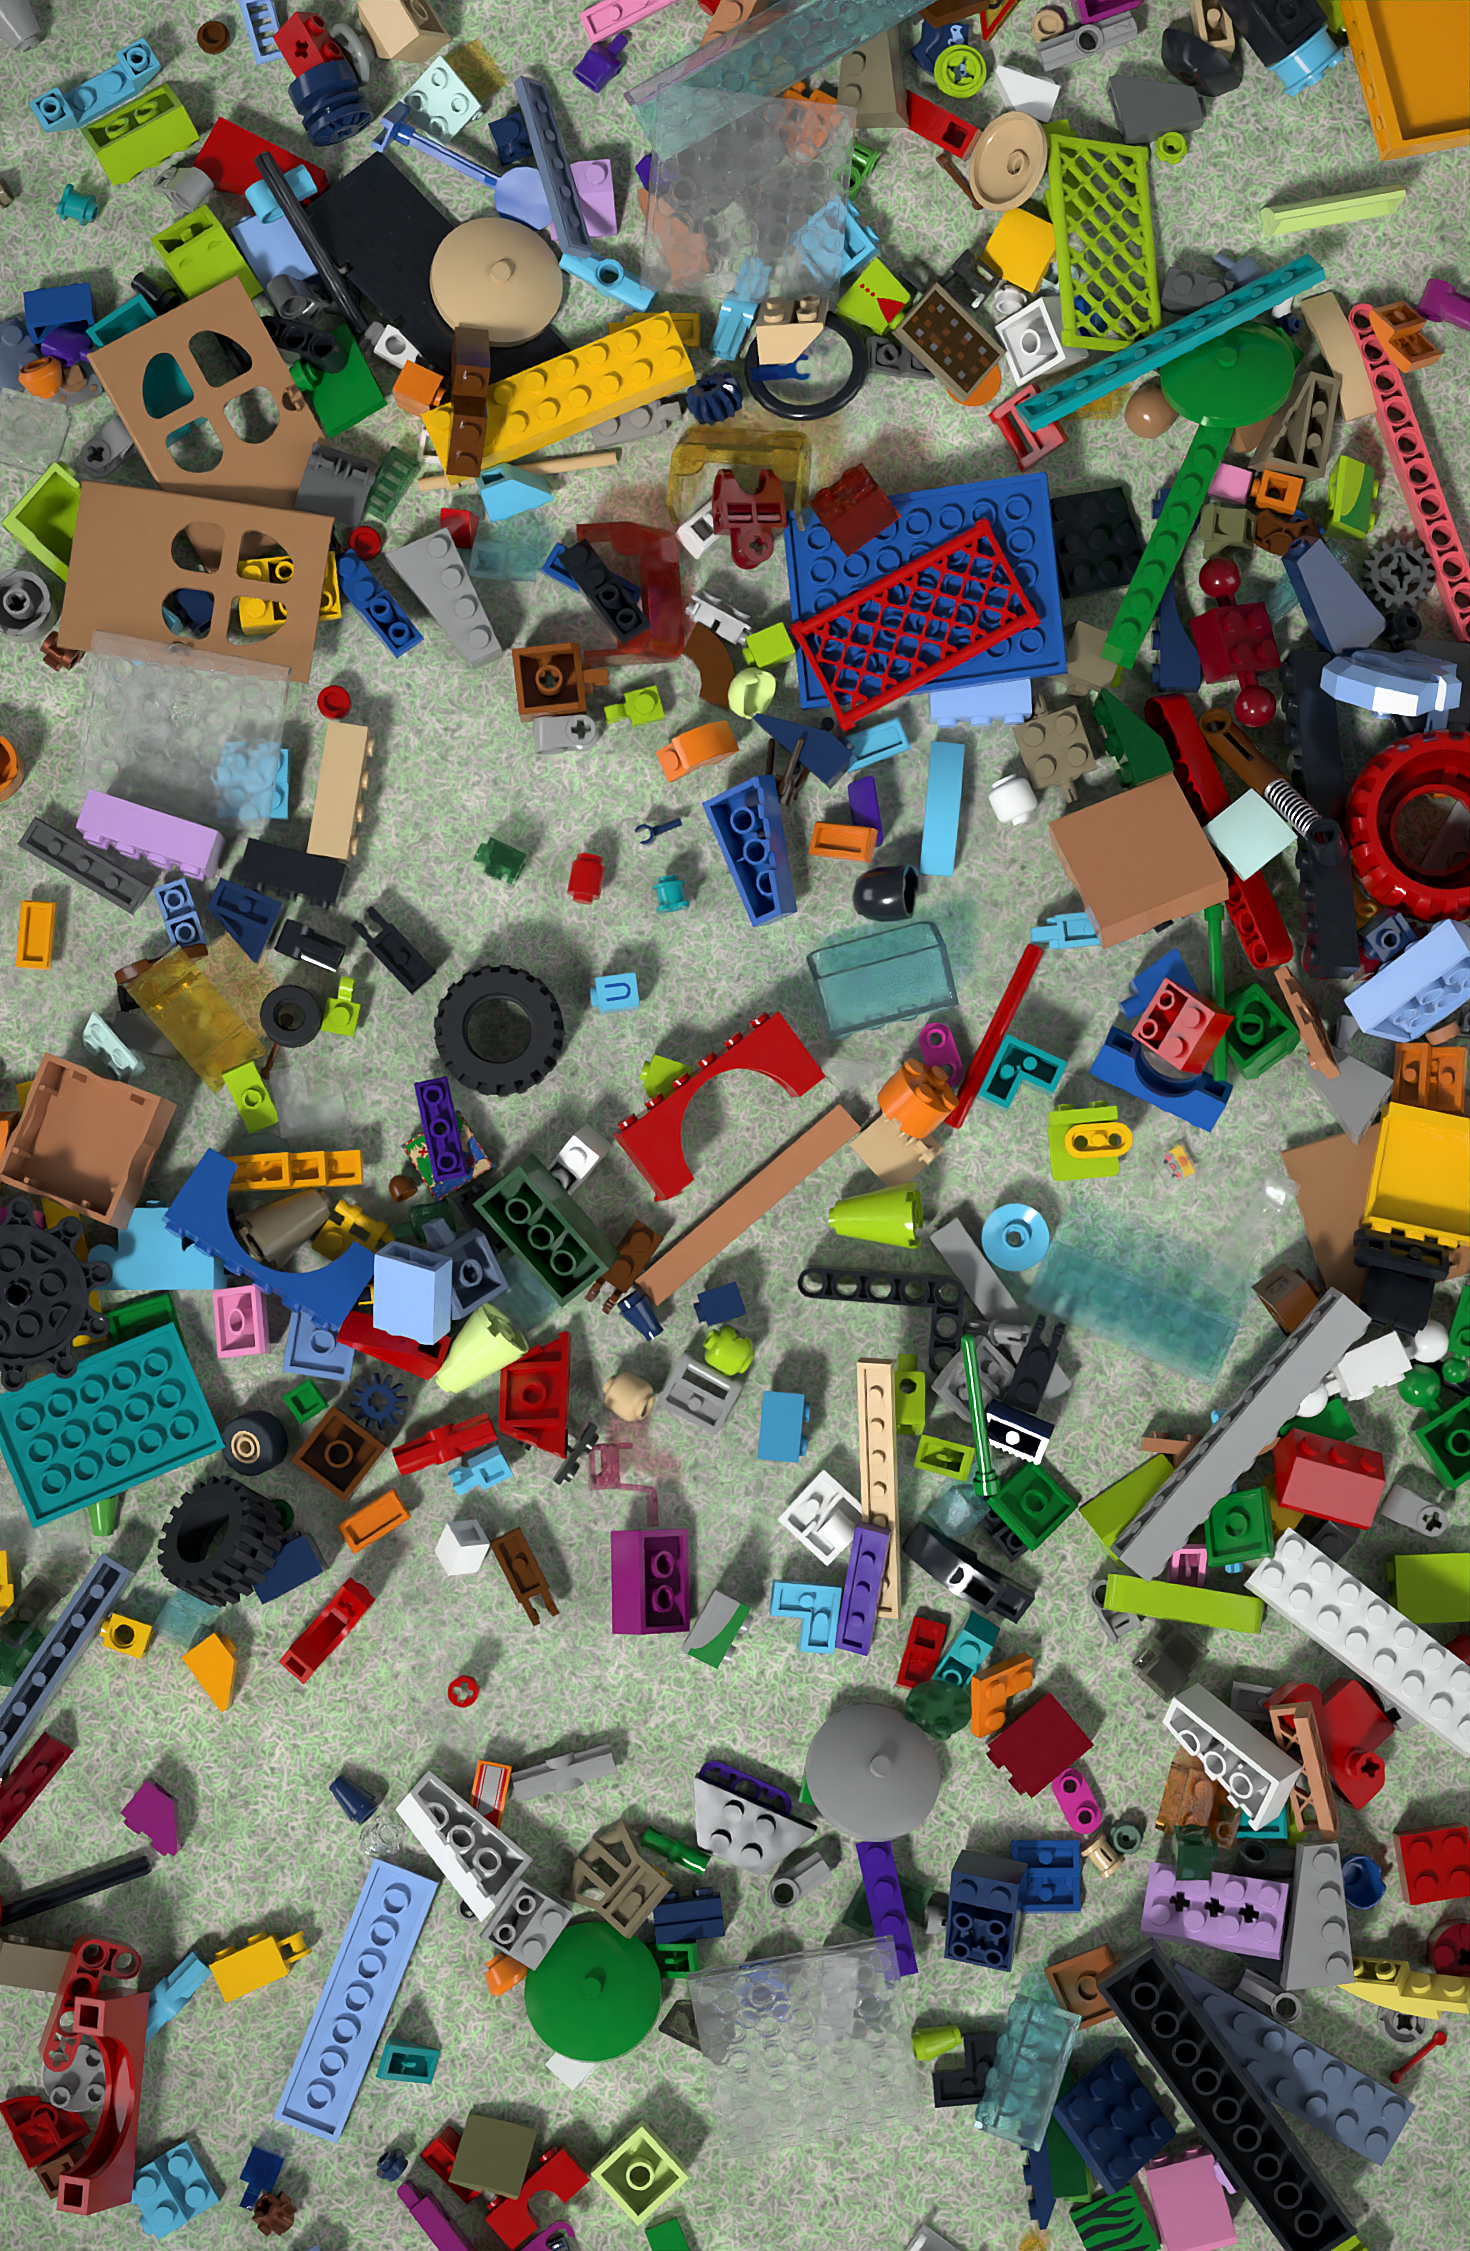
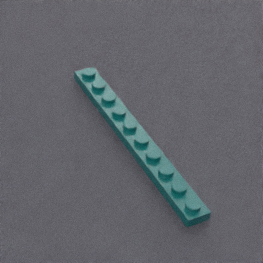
M1307 253L1016 405L1018 417L1032 433L1047 427L1050 423L1065 415L1077 411L1086 404L1106 396L1109 392L1136 380L1157 367L1165 365L1186 352L1194 350L1197 346L1224 334L1245 321L1253 319L1258 314L1282 304L1285 300L1302 291L1312 288L1326 279L1324 268Z

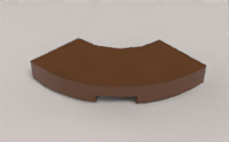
M1268 508L1255 515L1257 516L1254 544L1270 554L1283 557L1289 551V545L1303 535L1320 538L1326 547L1330 548L1312 517L1301 522H1286L1277 518Z
M696 623L683 650V655L695 664L700 673L701 688L698 698L729 712L728 691L732 680L735 678L731 658L719 638L705 626Z
M206 944L189 945L167 951L166 955L150 960L145 958L117 970L114 975L117 985L144 981L166 971L190 966L209 954Z

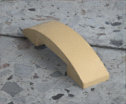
M1328 292L1300 301L1299 304L1310 334H1315L1330 376L1340 379L1337 404L1344 422L1347 423L1376 413L1377 407L1360 350L1349 323L1333 293Z

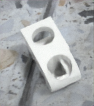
M389 324L387 325L374 348L373 357L384 363L388 362L401 370L406 361L410 360L434 372L436 367L424 358L398 329Z

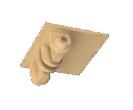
M883 1113L855 1138L849 1146L885 1186L889 1187L910 1181L944 1149L931 1134L920 1139L904 1133L899 1129L903 1125L895 1117L890 1121Z

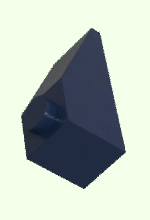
M756 713L753 717L755 722L791 755L798 738L802 737L804 743L798 761L830 790L857 761L856 756L852 753L855 746L841 734L836 738L825 730Z

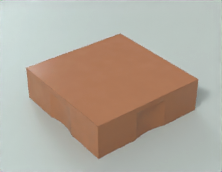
M1173 773L1048 823L1051 845L1069 881L1078 890L1084 904L1085 913L1103 949L1148 932L1165 921L1188 916L1229 899L1228 877Z
M45 1052L27 1095L23 1115L17 1127L11 1133L0 1160V1181L125 1231L177 1104Z

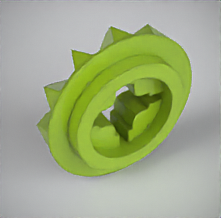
M961 44L953 45L946 48L938 56L935 62L933 77L936 80L938 89L947 94L949 98L965 99L975 95L982 88L986 79V64L981 54L974 48ZM964 59L966 60L964 72L970 77H962L955 85V73L949 68H957Z

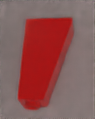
M220 116L192 167L203 171L211 179L214 185L212 190L246 196V190L255 182L263 179L254 163V158L264 151H269L282 174L302 164L309 172L318 192L299 202L303 208L309 206L329 190L325 170Z

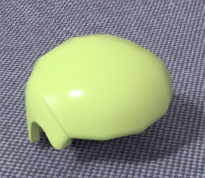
M753 667L739 672L732 680L728 691L730 709L740 717L752 719L750 714H764L773 700L776 690V678L769 672Z

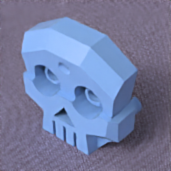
M1366 649L1355 651L1351 657L1337 656L1322 669L1320 688L1334 699L1372 710L1371 716L1378 719H1390V713L1418 716L1428 712L1425 732H1429L1435 729H1446L1449 709L1459 707L1462 682L1456 678L1457 664L1442 661V659L1435 657L1431 658V656L1411 650L1389 653Z

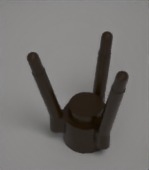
M802 737L797 740L784 776L780 774L775 775L779 804L788 807L792 799L797 800L799 791L810 774V771L805 767L795 784V780L791 779L804 743ZM773 738L769 739L765 775L773 774L775 740Z

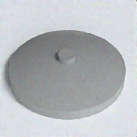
M861 1704L839 1711L819 1728L807 1752L806 1780L816 1807L834 1827L856 1839L884 1842L900 1838L925 1820L937 1800L940 1786V1770L935 1750L926 1734L913 1720L892 1708L875 1704Z

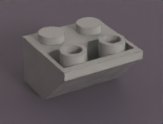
M518 1878L479 1934V1937L535 1971L574 1913L561 1898L534 1882Z

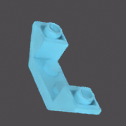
M144 37L115 53L118 64L66 94L62 95L58 87H55L29 102L44 131L50 133L80 128L138 95L161 68Z

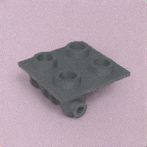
M314 442L294 507L316 514L334 516L335 521L358 528L370 487L373 485L376 477L377 463Z

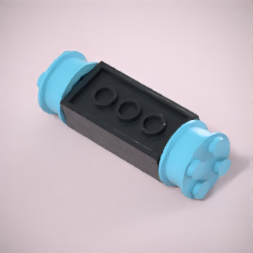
M1218 0L1267 71H1275L1285 86L1283 93L1289 94L1290 97L1298 94L1307 85L1311 87L1325 76L1323 71L1327 67L1329 69L1334 67L1346 57L1343 53L1345 48L1343 46L1337 47L1326 32L1328 24L1325 21L1329 18L1316 0Z

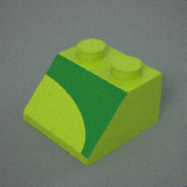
M1340 455L1329 474L1323 527L1326 532L1323 534V537L1363 541L1368 532L1373 531L1375 512H1370L1371 499L1376 500L1379 480L1374 479L1375 468L1348 456Z

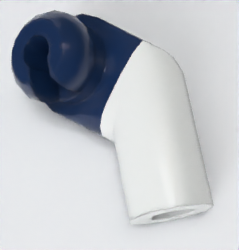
M1294 296L1285 300L1282 304L1274 306L1271 313L1276 326L1282 328L1288 336L1298 334L1303 326L1302 320L1297 319L1290 310Z

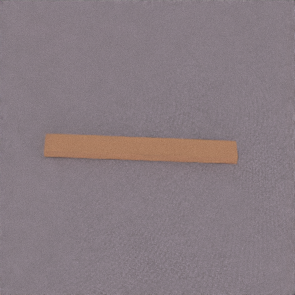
M839 1103L635 1280L636 1283L658 1307L862 1128Z

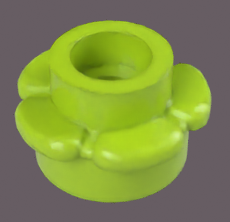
M1168 132L1156 141V155L1162 162L1168 161L1169 164H1177L1187 154V142L1177 132ZM1173 146L1174 150L1169 151L1168 147Z

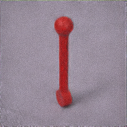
M1436 2031L1432 2035V2041L1399 2070H1394L1390 2073V2081L1394 2084H1399L1403 2079V2075L1435 2046H1442L1446 2043V2035L1441 2031Z

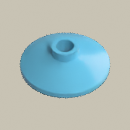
M1007 1204L996 1209L986 1219L981 1235L982 1246L987 1257L996 1266L1008 1271L1027 1270L1035 1266L1044 1257L1049 1245V1229L1044 1218L1035 1209L1024 1204ZM1011 1232H1017L1021 1237L1020 1242L1016 1245L1011 1244L1008 1240V1235Z

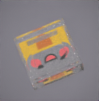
M1182 1142L1151 1159L1167 1189L1198 1172Z

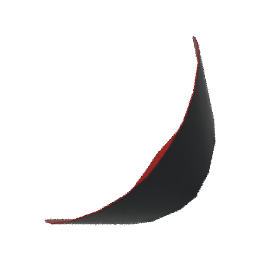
M1172 28L1164 30L1161 58L1165 68L1187 86L1195 87L1198 93L1208 97H1218L1240 86L1238 76L1233 67L1217 49L1187 32ZM1180 71L1191 75L1197 84H1192L1181 76Z

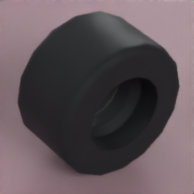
M295 985L280 986L268 993L262 1002L259 1014L261 1026L270 1040L279 1046L287 1048L302 1047L314 1040L321 1029L323 1019L321 1007L313 994L305 988ZM287 1004H296L304 1011V1021L296 1029H286L279 1023V1011Z

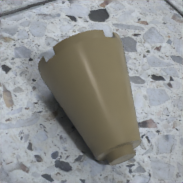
M310 1188L242 1213L234 1218L235 1224H243V1227L238 1231L257 1261L260 1262L265 1259L270 1265L267 1268L278 1271L331 1216L329 1208L332 1207V1203L323 1190L317 1192L314 1188Z

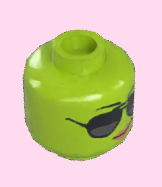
M725 1325L718 1331L712 1329L703 1342V1346L707 1348L705 1351L706 1362L728 1376L734 1375L737 1372L740 1374L745 1372L755 1356L751 1338L731 1325Z

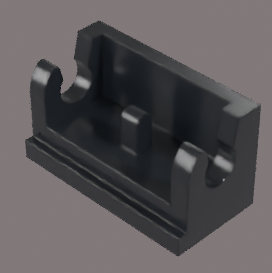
M477 1183L464 1194L454 1198L453 1201L471 1228H477L485 1235L495 1256L507 1248L508 1245L472 1205L487 1191L483 1183Z

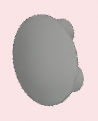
M80 2042L73 2063L68 2069L61 2072H54L45 2065L43 2070V2086L55 2107L71 2112H82L94 2108L104 2100L105 2068L99 2048L89 2043ZM61 2047L51 2054L53 2059L56 2054L62 2055L63 2050Z

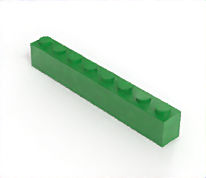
M1199 424L1106 638L1100 658L1132 670L1235 428H1215Z

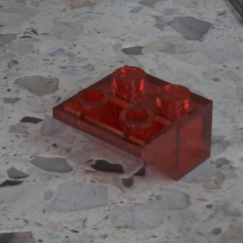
M862 462L856 467L847 469L838 481L830 487L821 489L814 496V499L808 503L847 558L902 517Z

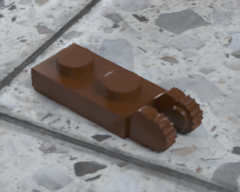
M636 1219L616 1247L622 1256L606 1273L595 1281L584 1299L590 1303L592 1300H595L600 1293V1289L607 1281L617 1288L603 1304L602 1311L608 1315L622 1294L628 1292L664 1238Z
M520 1526L490 1541V1546L518 1603H522L532 1625L540 1624V1616L529 1598L541 1593L548 1612L553 1617L560 1614L548 1590L550 1586Z

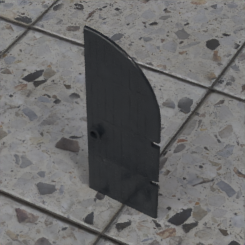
M376 151L307 206L304 212L335 265L341 269L349 263L354 269L346 275L348 279L392 324L401 318L406 324L399 332L432 365L452 377L451 354L454 329L443 319L434 303L430 289V270L439 245L455 228L383 153ZM549 326L537 337L524 344L512 347L489 346L491 368L488 386L572 350Z

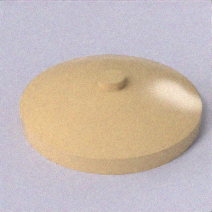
M486 217L468 221L455 228L444 238L437 249L431 265L430 289L440 315L454 330L455 327L488 330L490 347H512L534 339L549 326L562 299L563 279L556 256L549 245L537 233L512 220Z

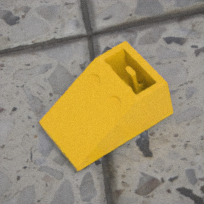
M329 551L318 623L342 618L335 551ZM290 556L239 561L237 574L243 579L284 584L291 579L294 565ZM238 597L241 628L245 636L275 633L284 625L287 610L282 603Z

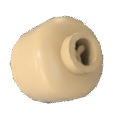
M624 1371L618 1376L612 1375L603 1387V1392L606 1394L604 1401L606 1408L628 1422L634 1421L637 1418L640 1420L645 1418L655 1402L651 1384L631 1371Z

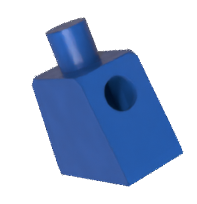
M1177 948L1168 952L1131 980L1129 985L1134 995L1119 1002V1007L1127 1021L1146 1011L1165 977L1200 994Z

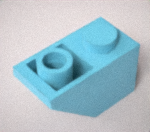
M505 462L482 470L480 478H475L483 505L491 523L498 520H507L517 513L539 508L545 503L554 500L545 478Z

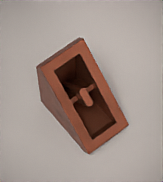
M82 2142L34 2169L50 2200L58 2197L60 2174L71 2169L86 2152Z

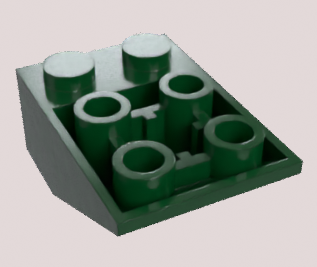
M1106 688L1101 689L1094 701L1095 707L1091 708L1097 726L1103 725L1107 738L1103 739L1109 757L1115 756L1119 769L1116 770V776L1121 788L1127 787L1128 790L1173 773L1175 769L1163 738Z

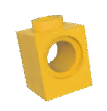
M115 1612L112 1618L106 1617L100 1631V1636L104 1637L102 1646L142 1659L146 1656L156 1624L121 1612ZM123 1624L129 1625L134 1631V1639L129 1644L123 1643L118 1637V1630Z

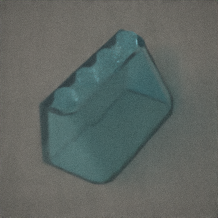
M931 921L916 922L812 951L806 957L828 1040L834 1038L845 1039L852 1036L853 1033L867 1029L879 1030L889 1023L912 1021L919 1015L930 1012L941 1013L949 1010L952 1006L959 1005L947 947L937 925Z

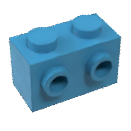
M763 1391L757 1459L799 1463V1456L806 1457L807 1436H802L801 1430L802 1422H809L811 1402L804 1401L805 1394Z

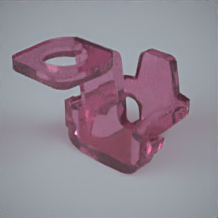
M613 1442L594 1445L588 1454V1490H622L647 1493V1526L657 1527L659 1522L656 1490L652 1486L620 1483L618 1450L633 1449V1443ZM595 1451H600L601 1472L596 1475Z

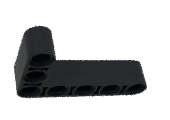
M809 1265L803 1269L798 1277V1289L804 1296L809 1298L932 1308L929 1367L938 1376L944 1368L936 1364L934 1359L936 1354L941 1351H947L954 1357L960 1351L965 1289L962 1281L955 1276ZM809 1273L819 1274L823 1280L822 1287L818 1290L807 1288L804 1283L805 1276ZM844 1275L852 1276L857 1283L855 1291L846 1293L840 1290L838 1286L839 1278ZM877 1278H884L889 1281L891 1290L886 1295H877L872 1289V1282ZM915 1280L921 1282L925 1287V1293L919 1298L910 1297L905 1288L909 1282ZM946 1283L954 1284L959 1290L958 1297L951 1301L943 1299L939 1292L941 1286ZM943 1317L952 1318L956 1323V1330L951 1334H943L938 1330L937 1322Z

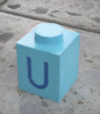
M635 972L595 978L596 986L590 987L592 1007L599 1006L600 1015L640 1009Z

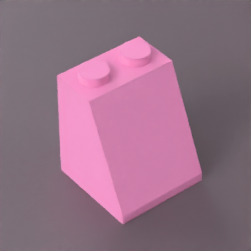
M1202 2145L1190 2146L1182 2150V2155L1169 2158V2154H1159L1153 2156L1149 2163L1143 2166L1165 2251H1211L1238 2243L1222 2185L1215 2176L1213 2167L1215 2161L1209 2148L1203 2149Z

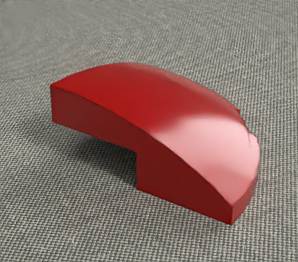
M21 2096L0 2103L2 2118L28 2171L61 2153L91 2133L87 2123L77 2112L57 2108L52 2103L41 2101V2096Z

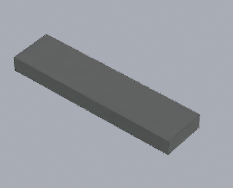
M36 816L17 844L131 915L135 914L151 888L143 881Z

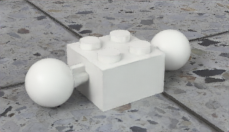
M1428 1319L1423 1331L1418 1330L1415 1338L1406 1335V1340L1400 1341L1396 1331L1377 1335L1348 1348L1345 1351L1343 1360L1337 1366L1331 1367L1323 1377L1320 1387L1315 1392L1309 1393L1303 1400L1296 1415L1308 1418L1319 1414L1325 1408L1328 1397L1334 1395L1335 1398L1346 1397L1349 1402L1375 1393L1373 1389L1375 1385L1381 1388L1406 1379L1403 1374L1404 1372L1413 1369L1409 1361L1413 1358L1426 1363L1441 1359L1446 1354L1449 1345V1334L1446 1328L1441 1323Z

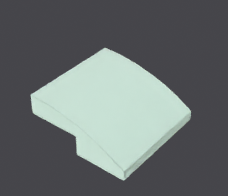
M1252 788L1202 828L1213 850L1219 857H1224L1243 882L1298 838L1275 810Z

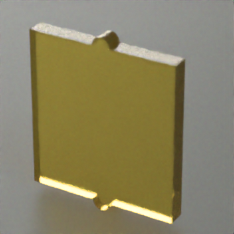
M476 39L445 59L479 102L506 86L493 66L494 60L492 58L488 59Z

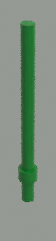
M1220 902L1204 909V920L1208 921L1211 1000L1225 1010L1222 921L1225 920L1224 905H1221ZM1226 1032L1213 1052L1214 1082L1227 1081Z

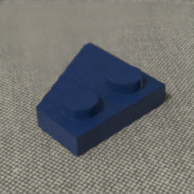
M220 877L207 909L254 963L259 964L284 904Z

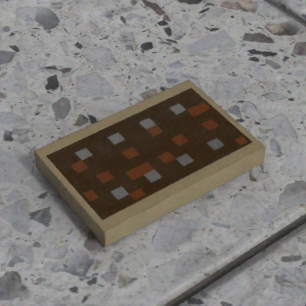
M937 282L932 284L891 332L960 402L965 401L1006 353Z

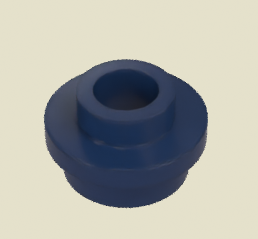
M400 2148L393 2151L389 2149L384 2152L377 2161L378 2169L376 2175L380 2179L386 2178L389 2182L395 2181L408 2165V2160L404 2157L405 2153Z

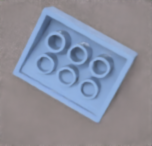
M1452 919L1439 921L1431 928V933L1421 940L1410 943L1404 949L1405 953L1400 957L1386 962L1378 969V974L1370 980L1357 984L1352 989L1353 993L1345 998L1344 1001L1363 1033L1402 1043H1412L1470 999V927L1462 922Z

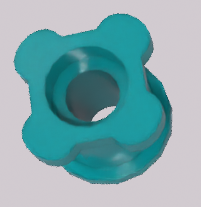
M68 183L57 205L56 213L64 221L70 217L78 220L79 225L86 226L88 222L93 223L99 211V204L96 203L95 195L89 194L86 196L74 189V185Z
M669 875L657 879L658 884L652 886V890H656L659 903L656 909L657 914L689 909L690 903L685 901L683 885L686 884L685 880H678L677 875Z

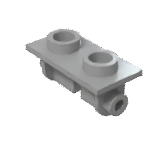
M698 590L691 596L697 603L691 601L685 611L686 614L690 615V620L705 626L709 630L712 628L715 620H718L721 624L716 634L735 645L738 642L742 645L745 644V637L750 635L745 629L750 630L757 624L756 621L750 618L751 614L738 606L731 608L721 602L722 598L710 590H704V592Z

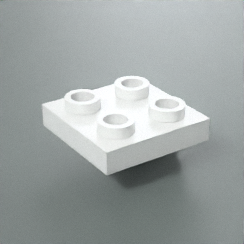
M823 1469L777 1520L828 1566L853 1540L855 1526L858 1521L862 1522V1505Z

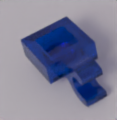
M800 354L793 363L761 364L751 368L752 382L788 378L806 380L811 377V373H800L797 370V363L801 360H809V355Z
M254 2144L239 2178L249 2183L239 2205L240 2207L252 2211L262 2189L272 2192L286 2159L285 2157Z

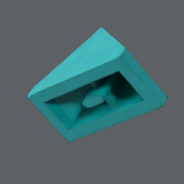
M389 2036L385 2043L376 2077L384 2080L431 2084L440 2050Z

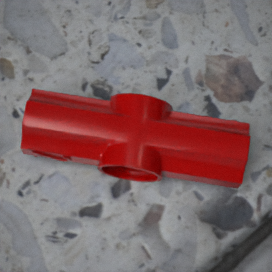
M487 1412L455 1425L450 1423L425 1433L424 1437L392 1448L397 1468L401 1476L422 1470L424 1467L435 1463L437 1466L465 1455L464 1452L498 1440Z

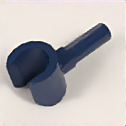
M680 818L654 827L641 824L636 827L635 832L639 833L649 829V839L639 842L642 845L648 846L655 842L658 835L682 826Z

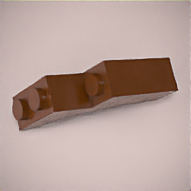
M455 327L451 354V408L446 475L480 478L488 419L487 391L491 368L488 330Z

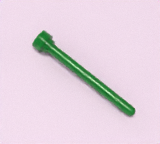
M964 1334L961 1338L978 1465V1471L975 1472L976 1477L973 1478L974 1494L979 1496L994 1495L1001 1492L1000 1476L996 1474V1470L992 1469L975 1339L971 1334Z

